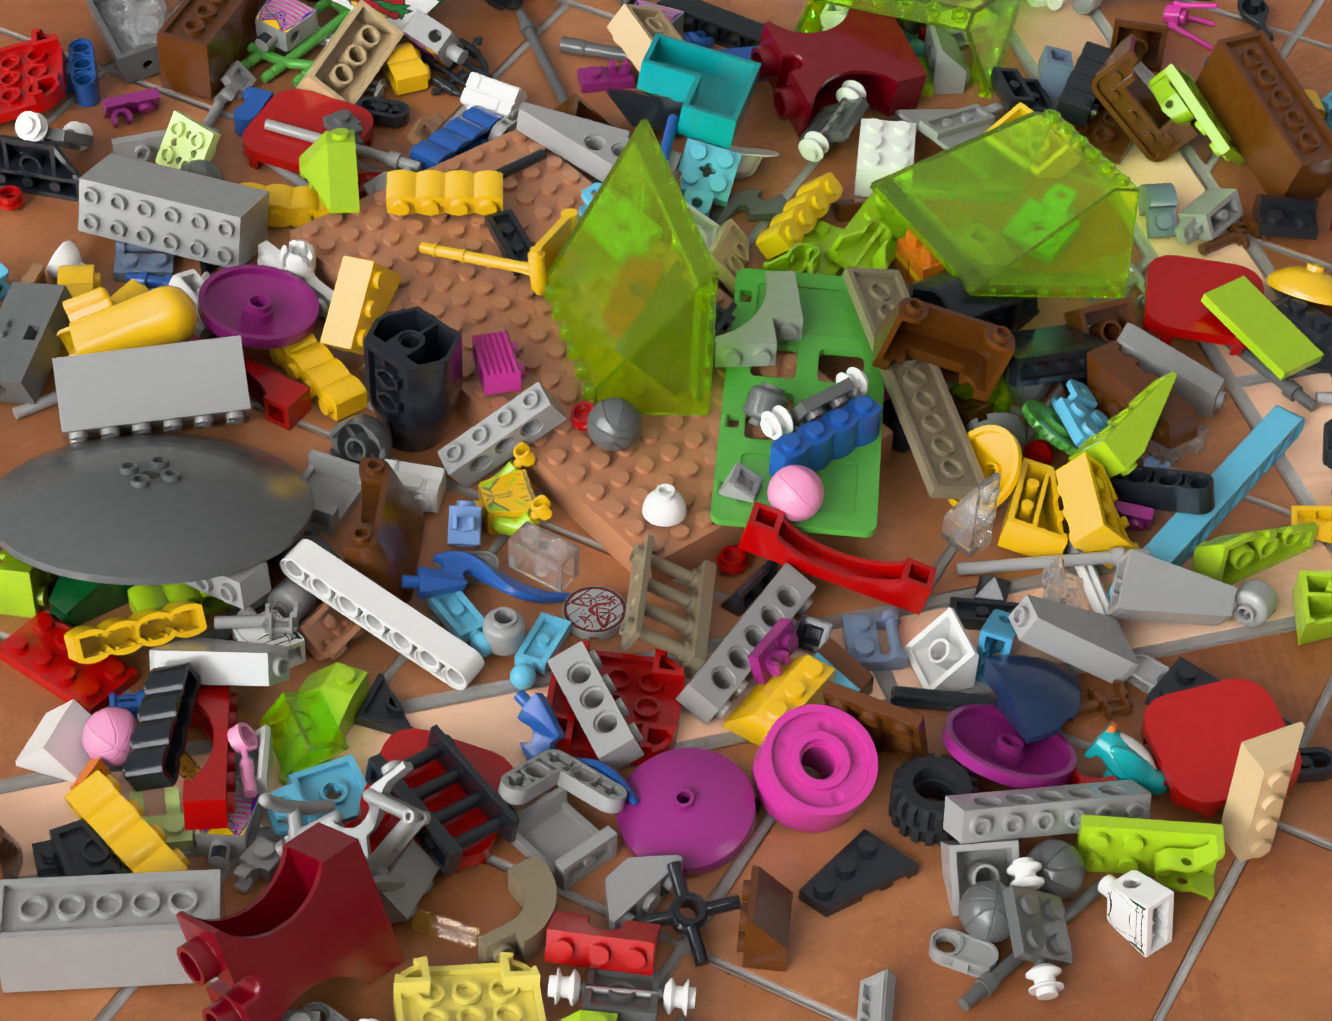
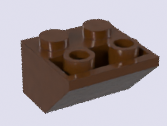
M752 866L751 880L743 881L742 901L744 902H742L740 909L737 952L744 953L742 966L744 968L786 972L793 892L759 866Z

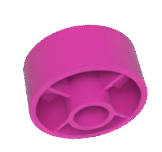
M821 704L799 706L779 717L758 747L752 764L754 790L764 809L781 824L794 830L808 833L829 831L846 823L872 791L878 774L876 748L866 729L848 713L838 708ZM802 766L815 769L821 779L809 776Z

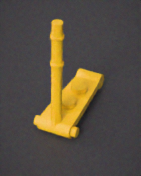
M573 208L561 211V218L530 248L528 261H517L472 252L468 249L462 250L441 246L439 243L421 242L419 252L432 255L435 258L442 257L457 260L461 263H472L529 275L531 289L536 295H544L549 287L548 276L557 265L558 254H560L562 248L570 247L572 242L580 239L578 211Z

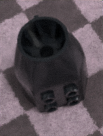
M956 267L911 284L909 290L911 298H917L923 302L998 326H1005L1011 332L1021 329L1035 316L1039 315L1040 312L1038 309L1037 293L1033 283L1022 270L1015 267Z
M419 306L384 313L375 319L364 339L367 395L376 417L386 425L391 433L392 448L411 453L426 451L435 447L442 440L461 393L463 383L462 335Z

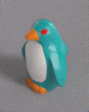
M1113 721L1104 728L1083 754L1088 759L1098 757L1102 760L1107 769L1103 774L1104 777L1115 776L1118 780L1132 779L1154 796L1163 795L1168 790L1169 786L1162 772L1156 768L1151 753L1137 740L1120 732Z

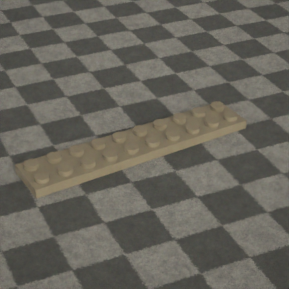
M846 267L842 277L873 353L874 335L880 323L902 299L911 297L899 270ZM906 356L902 365L897 364L896 360H893L887 370L879 368L929 497L986 500L990 493L989 486L939 366Z

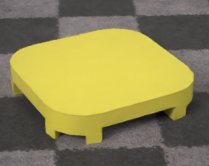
M500 952L498 963L429 967L427 956L414 958L413 966L402 971L400 975L395 974L393 993L395 1021H546L540 989L541 975L536 965L530 968L524 963L513 960L514 953Z

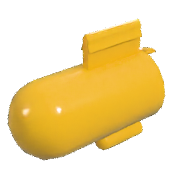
M171 285L159 286L114 305L108 291L103 287H98L62 302L70 320V326L59 330L56 336L63 342L69 356L181 343L193 335L197 327L198 315L191 297L179 287Z

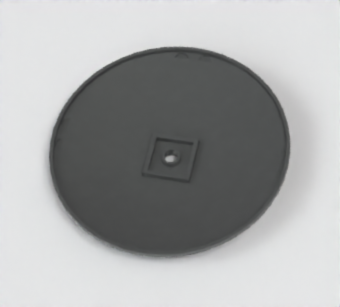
M139 434L99 438L43 453L14 468L0 480V546L12 556L28 565L59 576L82 581L116 585H167L194 582L248 569L285 551L309 527L313 518L314 500L308 482L296 469L280 458L251 446L218 438L184 434Z

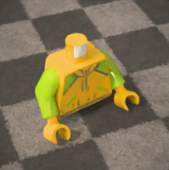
M525 442L517 444L513 449V455L516 458L514 461L510 460L497 474L478 484V500L474 502H476V507H482V518L487 533L490 535H507L516 538L522 534L539 533V518L541 520L551 518L552 510L549 508L551 502L545 495L534 496L526 469H521L522 466L528 467L535 463V455Z

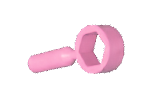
M240 722L228 730L227 737L234 751L242 756L239 766L243 796L245 798H253L257 795L253 761L249 758L248 754L257 749L258 739L253 729L247 723Z

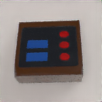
M855 198L837 200L832 203L838 222L851 221L865 201Z

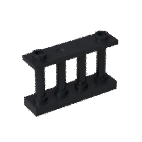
M436 724L430 729L427 748L402 761L412 763L414 767L410 771L412 772L436 759L447 772L415 789L409 787L401 778L394 784L390 795L430 813L431 820L429 824L424 825L414 836V839L441 871L449 877L459 871L463 849L497 831L501 833L509 844L514 842L520 819L515 809L501 799L459 751L452 737L448 734L445 735ZM380 753L368 759L365 781L370 787L384 776L381 768L388 763ZM455 783L468 795L436 813L429 811L422 803V800ZM475 807H478L488 818L484 823L457 837L451 836L442 826Z

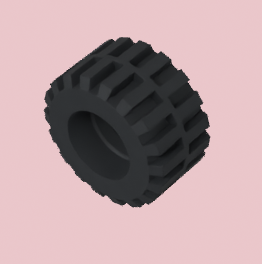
M927 753L926 757H922L919 754L913 756L912 761L905 760L901 763V768L896 769L894 778H892L888 812L889 817H892L891 823L894 828L900 827L899 833L902 836L906 837L909 835L912 842L918 843L922 841L925 842V846H932L933 843H938L941 846L940 841L956 840L943 829L945 796L978 793L979 789L977 788L978 782L976 777L971 776L972 771L967 767H962V764L956 759L952 761L948 759L949 756L941 754V757L934 756V753ZM925 798H935L941 801H931Z

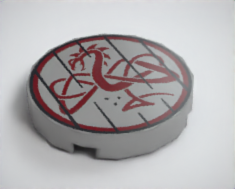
M599 586L583 587L572 592L565 599L562 608L563 619L571 621L570 633L581 639L590 640V637H598V640H607L619 633L620 626L625 618L626 603L617 592L609 588Z

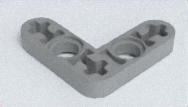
M556 749L545 750L505 773L501 777L497 793L508 804L522 805L553 786L558 785L598 810L610 814L621 812L627 797V791L622 785L569 754Z

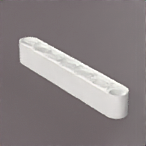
M309 539L300 540L281 560V570L290 580L456 690H464L484 667L483 657L474 648Z

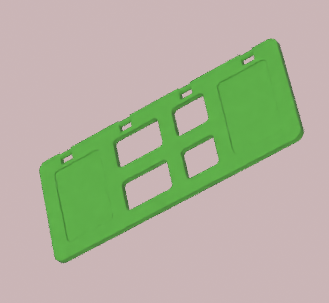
M744 268L736 273L733 302L737 304V307L732 313L736 318L730 326V332L748 322L761 308L764 302L765 271L775 270ZM795 272L803 314L801 341H777V351L794 352L797 354L796 376L792 379L754 376L750 373L751 367H726L710 518L717 525L745 527L755 501L770 506L767 490L769 482L773 477L769 473L771 445L775 440L752 439L744 435L746 414L743 412V406L752 386H761L763 381L784 390V396L793 401L794 409L801 401L836 384V382L818 380L819 356L858 357L864 360L863 372L868 378V391L865 395H869L882 406L879 436L872 443L855 447L853 452L846 457L831 460L825 468L815 471L824 487V500L820 509L807 520L789 522L803 533L862 538L871 537L876 533L884 380L879 368L872 366L873 353L843 277ZM741 296H752L751 302H742ZM728 420L739 421L738 428L728 427ZM736 462H739L763 479L756 498L752 503L725 497L718 493Z

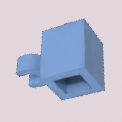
M457 501V506L449 505L447 540L449 547L481 548L483 510L482 507H476V502Z

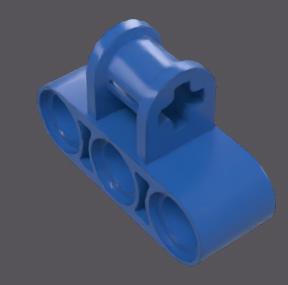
M86 38L75 39L68 46L69 57H66L67 89L65 94L74 93L79 106L92 107L101 100L96 56L91 40Z

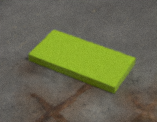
M1245 276L1205 293L1201 299V302L1280 380L1320 362L1324 356Z

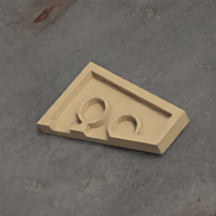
M730 218L719 229L704 258V262L709 272L716 275L734 296L736 273L744 269L745 264L749 262V238L734 220ZM741 296V301L744 302L749 296Z

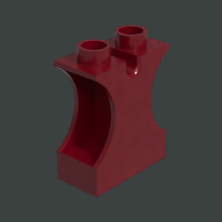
M885 0L853 1L849 14L840 24L821 32H795L781 28L770 21L765 22L759 47H754L751 50V61L761 63L758 79H768L773 89V105L780 120L789 119L799 138L807 130V127L822 106L839 103L836 98V92L846 80H855L862 84L866 90L865 99L869 104V109L890 117L894 116L897 110L917 109L927 77L926 71Z
M320 822L283 845L280 863L271 882L263 893L243 910L230 916L216 919L198 918L184 911L175 914L187 941L177 948L179 962L186 974L199 986L205 985L215 977L219 978L206 987L212 1004L202 1010L204 1021H281L292 1003L302 993L317 983L331 978L352 977L371 985L405 961L359 839Z

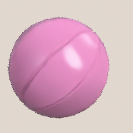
M789 465L778 470L771 478L767 490L768 501L771 507L784 511V517L787 520L803 521L814 516L820 509L824 500V487L820 477L812 469L801 465Z
M106 707L95 712L86 722L82 733V743L87 755L92 759L100 758L109 767L122 766L131 751L130 737L134 732L138 719L128 710L118 707Z

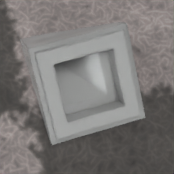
M736 462L718 493L725 497L752 503L756 498L763 479L739 462Z

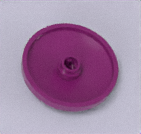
M238 265L222 269L204 281L199 290L197 309L204 325L220 338L241 335V342L244 347L272 349L295 344L306 338L314 330L318 321L319 301L314 290L304 280L290 272L265 265Z
M971 704L958 707L948 714L942 730V741L946 749L957 761L989 780L1010 787L1027 789L1064 785L1070 780L1077 762L1076 753L1072 745L1061 733L1027 744L997 709L996 705Z
M699 748L669 750L645 761L626 780L640 802L633 806L626 799L623 810L617 813V821L622 840L634 857L679 855L683 858L684 876L699 875L713 871L728 863L744 848L751 837L756 821V803L752 786L744 772L734 762L721 754Z

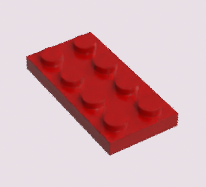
M43 610L0 643V659L63 701L69 702L74 699L91 715L110 704L109 693L115 692L116 695H122L139 681L138 671L112 654L102 661L92 664H82L70 659L64 635L72 628Z

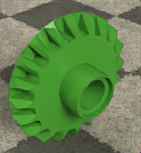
M1027 400L1021 408L1023 416L1028 424L1034 428V431H1036L1032 436V440H1045L1052 446L1054 452L1058 448L1071 455L1078 447L1073 443L1055 410L1036 400Z

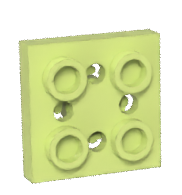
M174 111L155 162L159 165L179 170L184 164L192 160L202 159L211 162V159L216 155V146L221 135L182 111Z

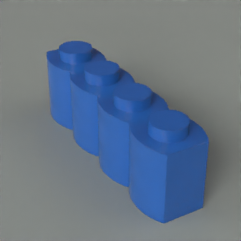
M475 105L466 110L462 117H456L449 121L445 128L438 129L428 139L415 144L410 151V159L423 163L421 171L431 168L488 142L492 127L504 117L479 105Z
M869 395L858 396L847 402L844 407L828 411L820 420L803 424L797 429L796 433H788L778 437L771 445L769 473L774 476L778 470L789 465H801L812 469L814 472L825 468L831 460L846 457L853 452L855 447L872 443L879 436L882 406Z

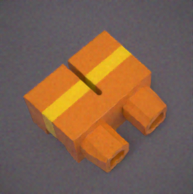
M920 224L907 228L906 237L897 239L893 265L908 280L910 285L939 274L948 265V261L941 254L942 247L936 241H930L926 237L927 230Z

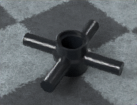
M673 861L667 864V869L676 898L672 901L669 910L636 917L634 921L661 924V927L671 925L676 932L687 935L695 966H704L709 963L700 928L704 925L707 916L741 909L740 898L738 895L705 902L700 895L689 892L681 862ZM689 908L693 910L696 918L687 919L683 917L679 909Z

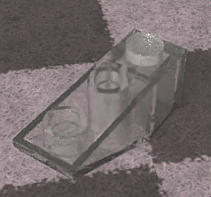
M998 472L977 485L944 515L941 537L968 557L979 550H984L992 541V529L996 517L995 510L1000 493L1001 474Z

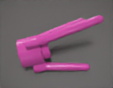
M1174 0L1173 3H1168L1164 10L1163 23L1169 26L1168 29L1174 30L1197 44L1212 50L1213 46L1181 28L1180 25L1185 26L1187 21L1214 27L1216 25L1214 21L1189 15V10H1185V8L1216 9L1219 5L1217 3H1193Z

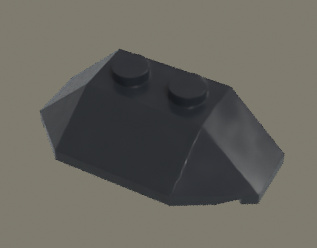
M608 87L606 92L632 127H636V132L652 134L653 129L663 130L664 135L668 116L675 114L680 118L681 108L684 103L647 92Z
M0 135V189L4 186L12 185L20 188L22 193L79 202V178L81 174L56 143L46 141L34 142L20 137Z
M1294 296L1270 301L1324 354L1320 362L1306 369L1317 373H1327L1332 377V318L1305 300Z

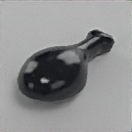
M1238 0L1237 8L1241 18L1255 27L1257 31L1264 30L1272 42L1274 40L1273 33L1266 26V19L1269 13L1267 3L1264 0Z

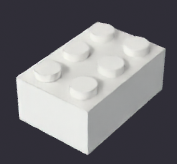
M861 118L854 196L869 197L878 185L897 200L910 201L916 123Z

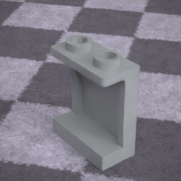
M311 450L308 454V468L302 475L308 482L313 494L314 510L310 523H312L317 532L335 537L362 498L359 464Z
M561 787L544 793L538 801L516 812L520 821L516 839L511 844L527 858L538 853L550 868L556 885L563 892L617 856L618 834L610 826H606L601 831L596 829L567 802V791Z

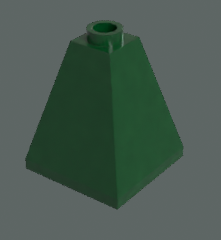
M59 576L48 600L52 607L49 614L64 624L68 623L76 627L129 603L127 590L135 585L104 584Z

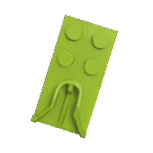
M1172 63L1149 81V87L1160 104L1161 110L1175 123L1184 124L1189 121L1192 122L1196 118L1195 125L1204 136L1206 134L1212 141L1209 146L1218 157L1222 156L1227 162L1232 161L1239 166L1245 162V159L1189 73Z
M877 185L825 255L843 269L846 267L887 269L895 258L897 239L906 237L907 228L919 225L923 218Z
M817 219L814 229L804 235L801 243L794 245L784 255L770 262L765 261L762 269L840 276L845 269L825 254L844 229Z
M1082 814L1075 848L1082 855L1085 869L1088 872L1098 871L1126 874L1131 870H1137L1144 875L1155 876L1158 883L1171 890L1179 892L1190 891L1207 897V900H1212L1215 893L1214 872L1217 861L1223 859L1225 855L1223 824ZM1183 878L1187 883L1180 884L1177 882V879Z

